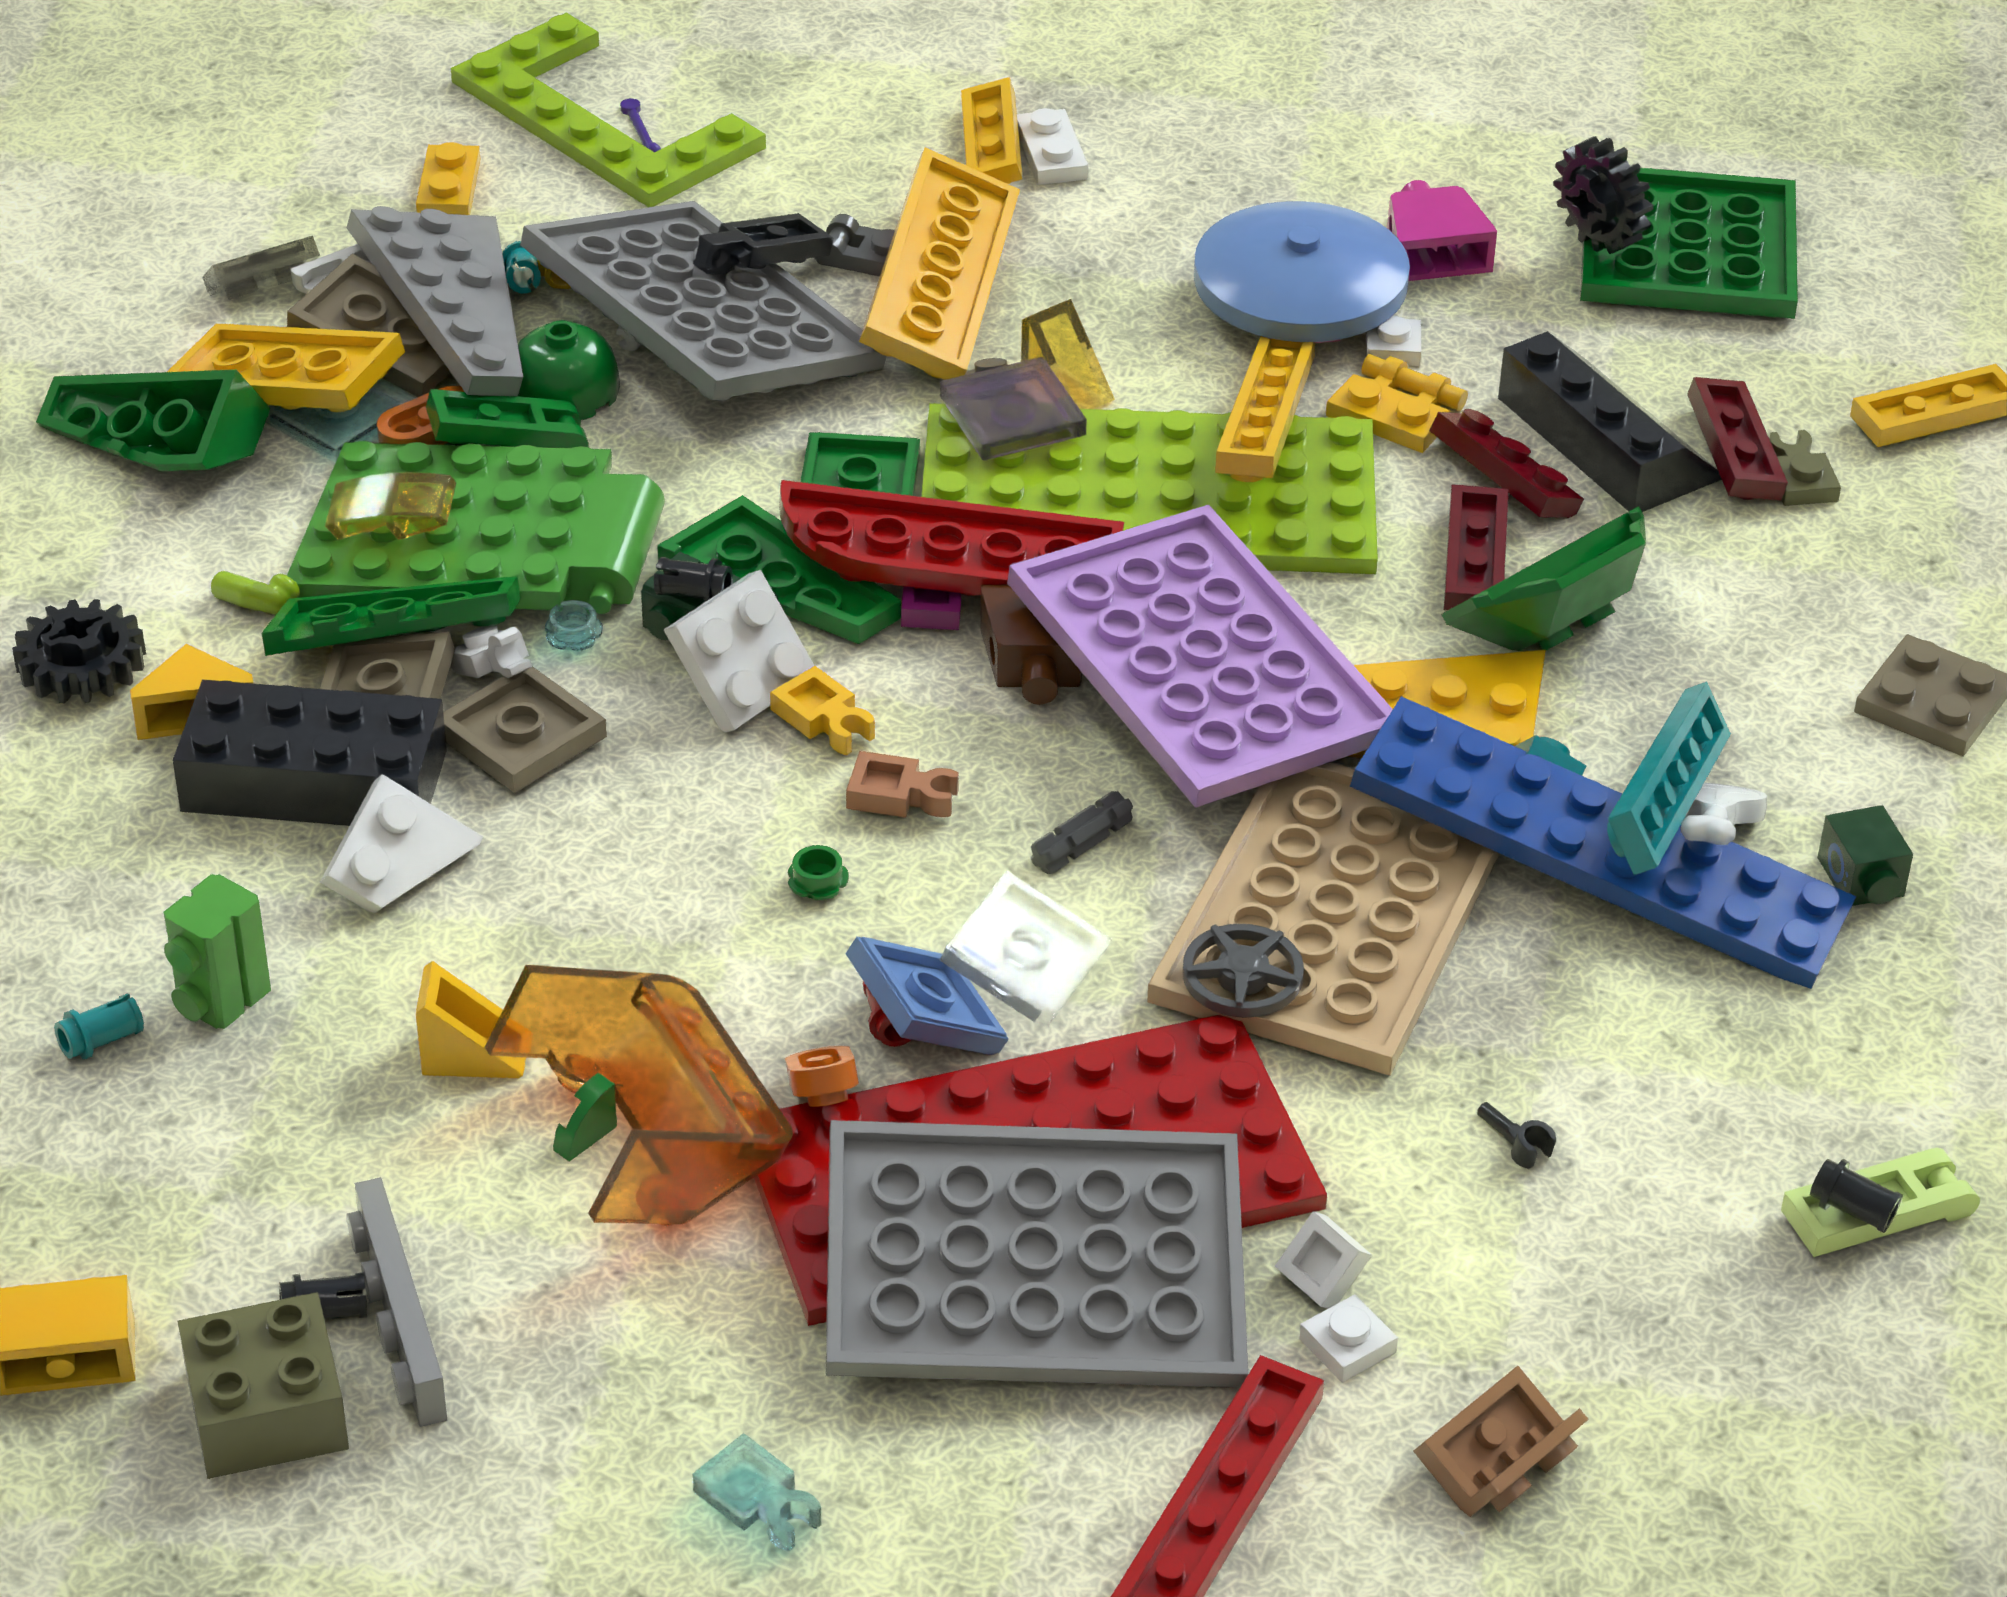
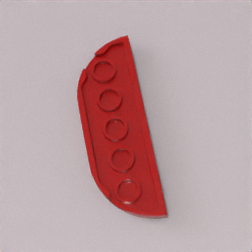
M781 480L780 518L787 535L793 543L814 561L836 571L841 578L853 582L865 580L915 587V589L924 588L957 592L967 596L981 595V585L1007 584L1009 566L1124 530V522L787 480Z

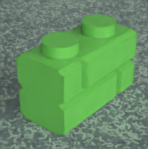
M210 874L191 889V897H181L163 912L168 935V943L164 946V953L172 965L175 989L171 993V998L176 1009L185 1018L194 1022L200 1019L216 1029H225L245 1013L244 1006L252 1007L271 991L258 895L220 874Z

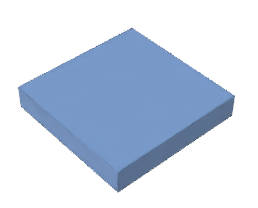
M856 937L845 953L900 1037L988 1055L999 1053L1009 1040L1006 1032L953 956L867 937Z

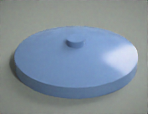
M1285 201L1266 203L1239 210L1211 226L1204 233L1196 247L1194 283L1204 304L1222 320L1239 329L1255 335L1283 341L1324 342L1365 333L1391 318L1399 310L1406 298L1410 265L1407 252L1399 239L1389 229L1370 217L1330 204Z

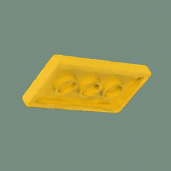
M216 323L167 372L237 369L267 405L281 406L288 410L307 407L324 408L331 412H344L358 405L360 399L378 380L387 374V371L405 353L400 333Z

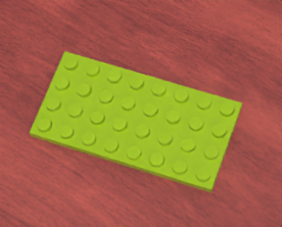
M960 402L947 404L929 403L921 497L1124 522V530L1210 505L1268 571L1376 574L1378 554L1372 419H1356L1349 416L1323 418L1294 415L1273 478H1263L1256 482H1241L1231 478L1230 474L1215 473L1216 451L1231 412L1213 414L1189 413L1182 410L1158 412L1133 411L1127 408L1103 410L1078 409L1071 406L1048 408L1022 407L1016 404L993 406L967 405Z

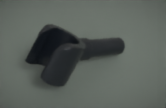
M1484 1102L1479 1106L1477 1115L1500 1132L1513 1145L1511 1156L1516 1164L1527 1169L1534 1166L1537 1151L1533 1146L1540 1148L1548 1158L1551 1157L1556 1144V1133L1547 1123L1539 1120H1530L1520 1126L1517 1123H1513L1488 1102Z

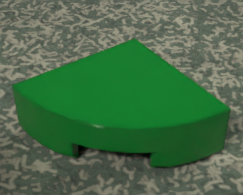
M599 1072L593 1075L574 1095L581 1102L571 1116L567 1127L565 1128L559 1123L555 1131L553 1150L569 1162L617 1127L615 1084Z

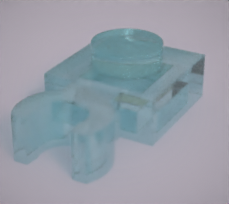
M744 1433L692 1473L693 1492L743 1531L759 1519L767 1525L769 1540L782 1550L791 1551L795 1547V1528L786 1521L801 1519L815 1530L822 1525L819 1501L806 1491L795 1490L794 1471Z

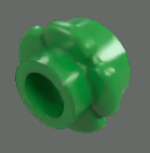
M812 845L799 850L794 855L792 864L788 869V876L790 877L788 885L791 891L800 897H808L815 900H827L837 896L839 888H844L849 881V872L845 866H842L841 855L833 848L823 845Z

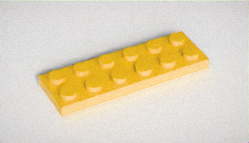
M925 147L917 162L859 342L873 348L884 356L894 357L922 369L932 377L942 378L959 386L968 369L1020 189Z

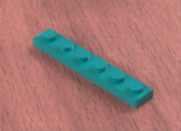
M1707 681L1684 690L1608 817L1607 832L1610 843L1619 857H1626L1634 875L1658 867L1731 735Z

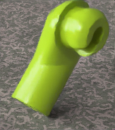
M221 571L213 577L211 582V592L217 599L273 615L279 612L289 598H297L300 594L298 584L285 574L274 575L269 584L235 573Z

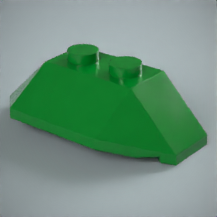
M1638 506L1442 613L1441 615L1446 625L1509 650L1521 651L1537 642L1542 650H1548L1574 636L1569 625L1580 619L1584 628H1587L1615 613L1616 611L1611 601L1631 591L1646 545L1645 519L1641 509Z

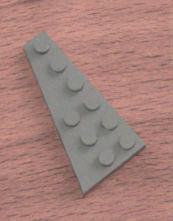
M377 206L372 210L351 209L346 227L371 263L375 265L381 277L467 395L518 396L523 373L496 216L447 214L436 209H424L421 213L399 212L385 206Z

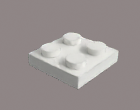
M761 569L747 574L664 629L665 634L719 729L725 733L737 729L769 707L770 692L814 666Z

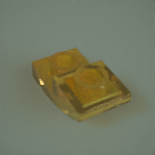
M402 472L370 475L336 483L325 527L337 540L363 532H371L382 526H387L398 540L423 532L434 531L439 527L447 525L457 482L451 475Z

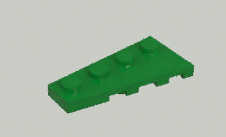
M743 495L657 545L658 560L661 557L672 559L680 551L705 564L709 563L712 558L719 559L723 566H730L733 575L740 578L761 569L772 591L778 595V602L787 616L857 644H861L901 619V600L875 582L845 580L836 571L814 561L793 543L787 535L781 520Z
M518 576L289 598L261 633L265 656L414 631L431 632L447 626L469 622L473 626L479 627L496 625L504 622L507 619L506 616H511L521 600Z

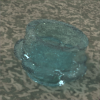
M578 600L561 602V605L557 604L549 613V619L545 624L546 639L551 646L560 650L583 651L594 646L595 639L602 636L603 625L596 618V611L590 604Z

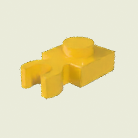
M816 666L770 692L771 711L809 739L822 732L826 733L829 736L830 746L840 754L848 755L852 752L851 733H858L868 741L875 739V719L872 714L864 709L855 707V694Z

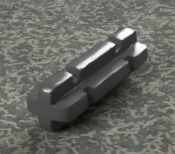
M1119 791L1109 792L1097 800L1095 805L1088 806L1053 830L1054 833L1049 832L1032 843V863L1036 867H1040L1047 874L1055 873L1069 863L1068 856L1076 859L1109 837L1111 834L1108 829L1116 832L1130 823L1133 818L1131 813L1133 809L1132 802L1129 798L1124 799Z

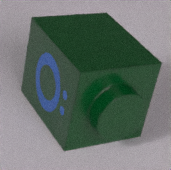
M1879 805L1825 815L1817 858L1836 888L1856 896L1852 905L1856 906L1867 903L1885 904L1894 898L1904 897L1913 852L1884 806Z

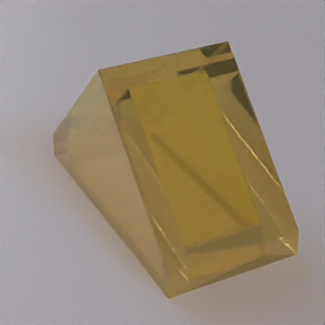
M1071 299L1022 319L1020 379L1054 408L1071 406L1078 409H1095L1115 400Z

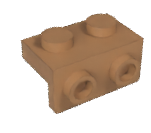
M1516 1366L1413 1450V1452L1460 1510L1469 1517L1489 1502L1500 1512L1532 1486L1523 1475L1526 1471L1537 1463L1547 1473L1578 1447L1570 1435L1589 1419L1579 1408L1563 1420L1523 1370Z

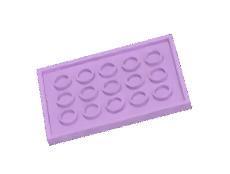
M1210 505L1009 566L1007 584L1195 808L1367 750L1393 710Z

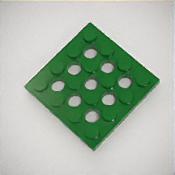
M1641 168L1637 174L1639 182L1649 183L1650 189L1644 192V199L1653 204V210L1644 214L1650 221L1651 226L1649 229L1641 232L1643 239L1613 254H1609L1606 248L1599 252L1594 251L1591 238L1583 242L1580 301L1795 319L1798 303L1796 180Z

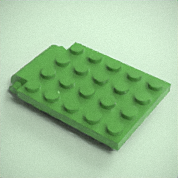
M369 441L344 442L287 576L293 579L299 586L300 594L297 598L518 576L521 600L515 609L561 610L563 602L588 603L589 608L593 612L605 614L610 611L612 604L631 603L665 504V498L661 488L644 474H609L612 467L611 449H591L583 446L574 448H543L531 445L504 447L481 446L478 444L427 445L421 442L409 444L371 443Z

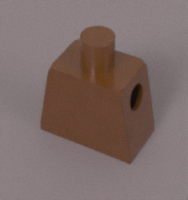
M1008 584L981 585V634L997 687H1022V695L1025 700L1036 705H1043L1053 701L1058 694V687H1079L1083 673Z

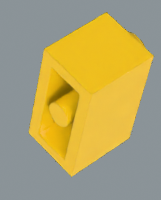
M127 1275L92 1277L82 1280L0 1288V1396L136 1381L135 1317Z

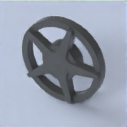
M1216 924L1212 925L1210 930L1202 933L1191 942L1183 959V980L1189 993L1206 1008L1227 1016L1248 1018L1277 1012L1289 1005L1297 997L1303 984L1304 964L1296 946L1284 937L1282 931L1276 932L1258 925L1228 924L1219 927ZM1244 939L1259 943L1254 946L1238 945L1233 940ZM1212 945H1217L1221 951L1218 960L1194 965L1196 959L1204 950ZM1275 950H1278L1290 963L1293 974L1270 965L1268 957ZM1217 978L1219 984L1225 990L1235 994V1000L1226 999L1212 993L1198 979ZM1267 983L1285 987L1281 992L1272 997L1258 1001H1245L1246 995L1261 991Z

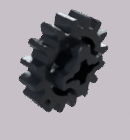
M1593 136L1562 152L1564 159L1555 164V168L1562 177L1554 180L1553 186L1561 191V199L1556 202L1557 206L1567 208L1569 216L1565 221L1566 225L1569 227L1576 224L1579 229L1578 240L1582 243L1591 238L1594 251L1599 252L1606 248L1609 254H1613L1643 239L1641 232L1649 229L1651 226L1650 221L1644 214L1653 210V204L1644 199V192L1649 190L1650 186L1649 183L1639 182L1637 177L1641 169L1639 163L1630 166L1627 161L1628 150L1623 147L1614 151L1611 138H1606L1599 142L1598 138Z
M75 599L69 600L67 607L59 610L51 605L45 607L46 618L40 619L30 616L26 619L28 631H16L15 633L16 646L12 647L16 673H20L21 682L24 687L35 685L36 694L39 698L56 692L59 703L65 704L71 695H80L84 703H89L92 699V693L101 691L104 695L111 697L114 695L113 684L120 683L130 686L133 683L132 671H143L145 667L143 655H146L143 629L138 628L137 617L135 615L123 617L122 606L118 604L107 610H102L99 599H94L85 608H79V604Z

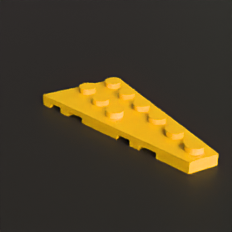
M1546 650L1354 665L1392 709L1402 696L1513 746L1534 736ZM1367 750L1349 755L1348 757L1362 758Z

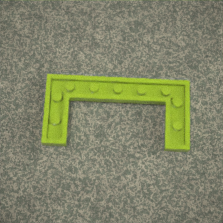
M567 12L554 16L549 21L531 30L514 35L510 40L485 52L477 53L472 58L451 68L452 83L647 207H654L766 149V134L731 113L653 152L536 79L535 77L599 46V32Z

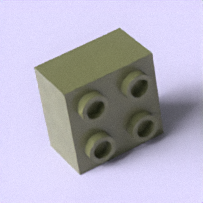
M318 1292L177 1321L207 1479L349 1449L343 1398Z

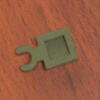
M1798 430L1796 444L1791 445L1782 442L1777 432H1771L1770 442L1788 482L1781 499L1783 505L1839 502L1840 483L1826 453H1810L1812 445L1811 435L1806 430Z

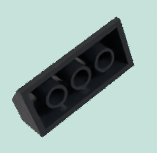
M1548 331L1503 349L1498 399L1627 511L1639 506L1641 511L1644 512L1722 480L1718 469L1587 359Z

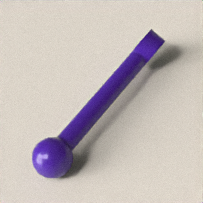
M633 98L621 101V112L629 116L642 145L653 152L660 150L661 147L652 142L639 115L641 110L640 101Z

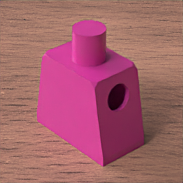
M1414 180L1407 183L1400 192H1395L1390 196L1387 229L1399 239L1407 252L1410 265L1409 281L1493 272L1497 230L1464 188L1459 186L1430 188L1427 182Z

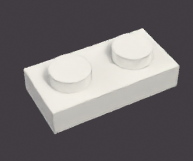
M1043 108L1032 113L1017 114L1019 140L1037 185L1088 180V163L1065 109L1053 110Z

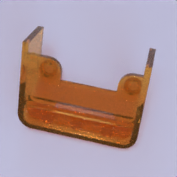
M525 965L485 1045V1049L490 1056L546 1059L556 1074L559 1083L565 1089L575 1094L580 1087L598 1072L615 1084L616 1104L632 1127V1130L588 1212L594 1223H636L664 1226L686 1224L778 1162L793 1136L791 1125L704 997L692 985L675 976L657 973Z

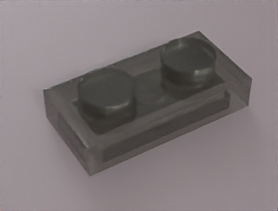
M312 235L212 265L202 278L210 296L226 292L228 300L257 291L259 289L257 282L276 277L278 285L292 281L291 268L315 260L320 254Z

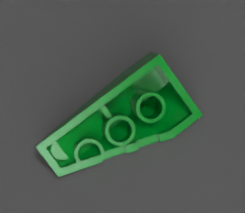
M237 369L54 376L36 423L56 434L159 471L208 470L254 455L270 407Z

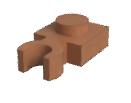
M859 751L846 789V809L906 818L909 807L915 806L920 807L931 816L950 817L952 814V795H957L959 791V772L948 768H935L927 772H920L919 759Z

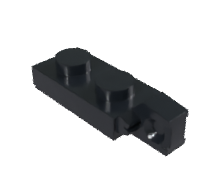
M800 213L721 223L719 232L699 235V245L693 264L706 274H726L734 265L744 269L746 267L762 269L767 264L780 262L803 263L808 258L829 256L834 238Z

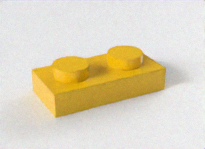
M447 142L441 145L428 144L416 200V211L418 213H421L424 209H436L447 214L470 215L481 161L480 146L461 145L455 142Z

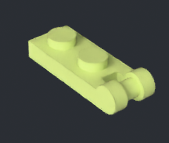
M1931 1148L1854 1171L1893 1192L1903 1194L1900 1207L1885 1233L1831 1205L1827 1210L1820 1208V1200L1810 1195L1812 1184L1784 1192L1781 1211L1812 1256L1817 1257L1943 1218L1948 1222L1971 1216L1977 1210L1980 1198L1967 1181L1958 1180L1955 1177L1956 1166L1942 1148Z

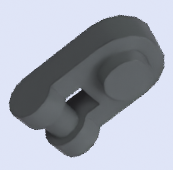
M836 215L826 229V232L834 238L830 255L815 257L817 263L880 276L895 230H880L860 226L857 220L850 215Z

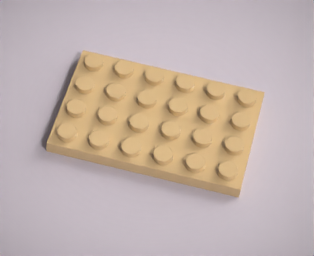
M1331 762L1258 787L1148 983L1147 1002L1198 1018L1222 1015L1242 1021L1248 1033L1391 1076L1500 853L1350 787L1355 769ZM1215 924L1218 927L1228 924H1253L1276 932L1280 930L1284 933V937L1296 946L1302 956L1304 964L1303 984L1297 997L1289 1005L1277 1012L1248 1018L1227 1016L1206 1008L1194 999L1187 990L1183 980L1185 952L1195 938L1210 930V927ZM1244 939L1233 940L1238 945L1254 946L1259 943ZM1212 945L1198 956L1194 965L1218 960L1221 951L1217 945ZM1275 950L1268 957L1270 965L1293 974L1290 963L1278 950ZM1217 978L1198 979L1212 993L1226 999L1235 1000V994L1225 990L1219 984ZM1267 983L1261 991L1246 995L1245 1001H1258L1272 997L1281 992L1285 987Z

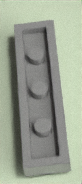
M379 1177L354 1183L358 1211L346 1214L349 1235L355 1254L368 1252L370 1261L361 1262V1270L364 1275L365 1290L369 1303L381 1300L383 1302L385 1311L376 1313L377 1327L383 1351L385 1354L397 1351L400 1362L391 1364L398 1402L400 1405L413 1403L420 1427L447 1421L443 1376L382 1178Z

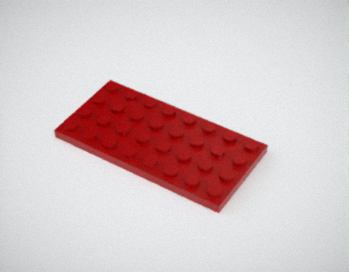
M1214 1015L847 1094V1100L832 1105L811 1107L808 1103L737 1118L739 1139L808 1326L825 1323L827 1317L829 1134L831 1120L1237 1134L1242 1228L1324 1210L1327 1204V1192L1243 1022L1222 1015Z

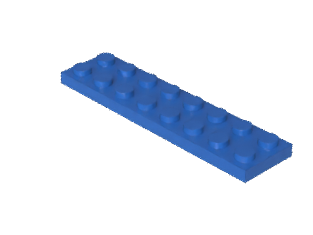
M1402 696L1356 766L1350 787L1569 885L1780 979L1812 989L1856 896L1734 842H1730L1728 845H1717L1710 842L1687 840L1681 833V825L1658 867L1634 875L1626 857H1619L1614 851L1607 832L1608 817L1622 793L1537 755L1526 754V751Z

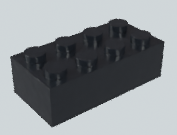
M202 679L173 757L180 812L350 826L373 782L382 774L431 804L447 752L442 699Z

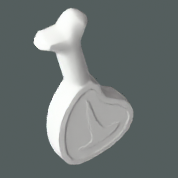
M1704 783L1681 823V833L1690 841L1728 845L1735 839V824L1756 823L1764 820L1767 810V795L1761 791L1744 787Z

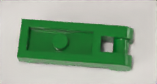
M430 389L426 410L436 441H447L455 445L473 443L504 447H517L521 445L543 448L589 447L586 433L581 427L578 410L572 402L518 396L467 395L461 391Z

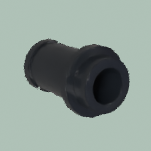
M661 557L656 564V569L663 570L664 575L654 573V590L657 595L661 596L674 595L700 598L706 602L733 584L732 568L730 566H723L721 560L713 558L708 564L670 560L669 558Z
M1827 1159L1820 1168L1810 1190V1195L1820 1200L1819 1207L1827 1210L1831 1205L1885 1233L1900 1207L1903 1194L1893 1192L1850 1170V1162L1842 1159L1839 1163Z
M363 1273L301 1280L300 1274H292V1281L279 1282V1300L318 1292L324 1320L359 1316V1318L367 1317L366 1295H363V1290L366 1288ZM361 1295V1296L338 1298V1297H341V1296Z

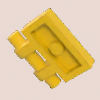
M1368 354L1363 361L1361 373L1373 379L1353 374L1328 399L1326 416L1330 418L1349 416L1356 419H1372L1374 435L1423 453L1437 438L1429 431L1437 413L1450 412V410L1440 406L1444 405L1461 411L1466 404L1468 391L1451 385V379L1443 375L1432 373L1430 376L1411 370L1408 368L1406 361L1389 356L1385 360ZM1399 388L1418 396H1411L1409 394L1398 391L1397 389Z

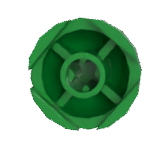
M559 320L530 331L518 343L523 373L518 397L572 402L576 406L581 420L595 416L596 409L603 407L608 401L609 407L616 401L620 389L617 362L612 347L596 330L575 322Z

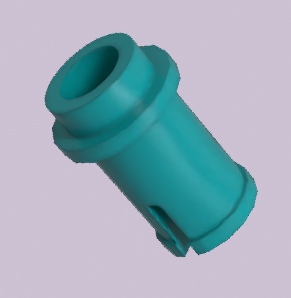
M516 241L509 244L502 253L507 283L515 292L521 294L532 292L530 284L532 283L537 288L541 281L537 258L520 245L521 241Z
M129 993L80 1014L74 1009L64 1012L63 1020L56 1022L54 1025L55 1036L64 1055L69 1059L80 1055L83 1060L93 1056V1049L133 1033L138 1034L144 1030V1021L136 1000L133 997L130 998Z

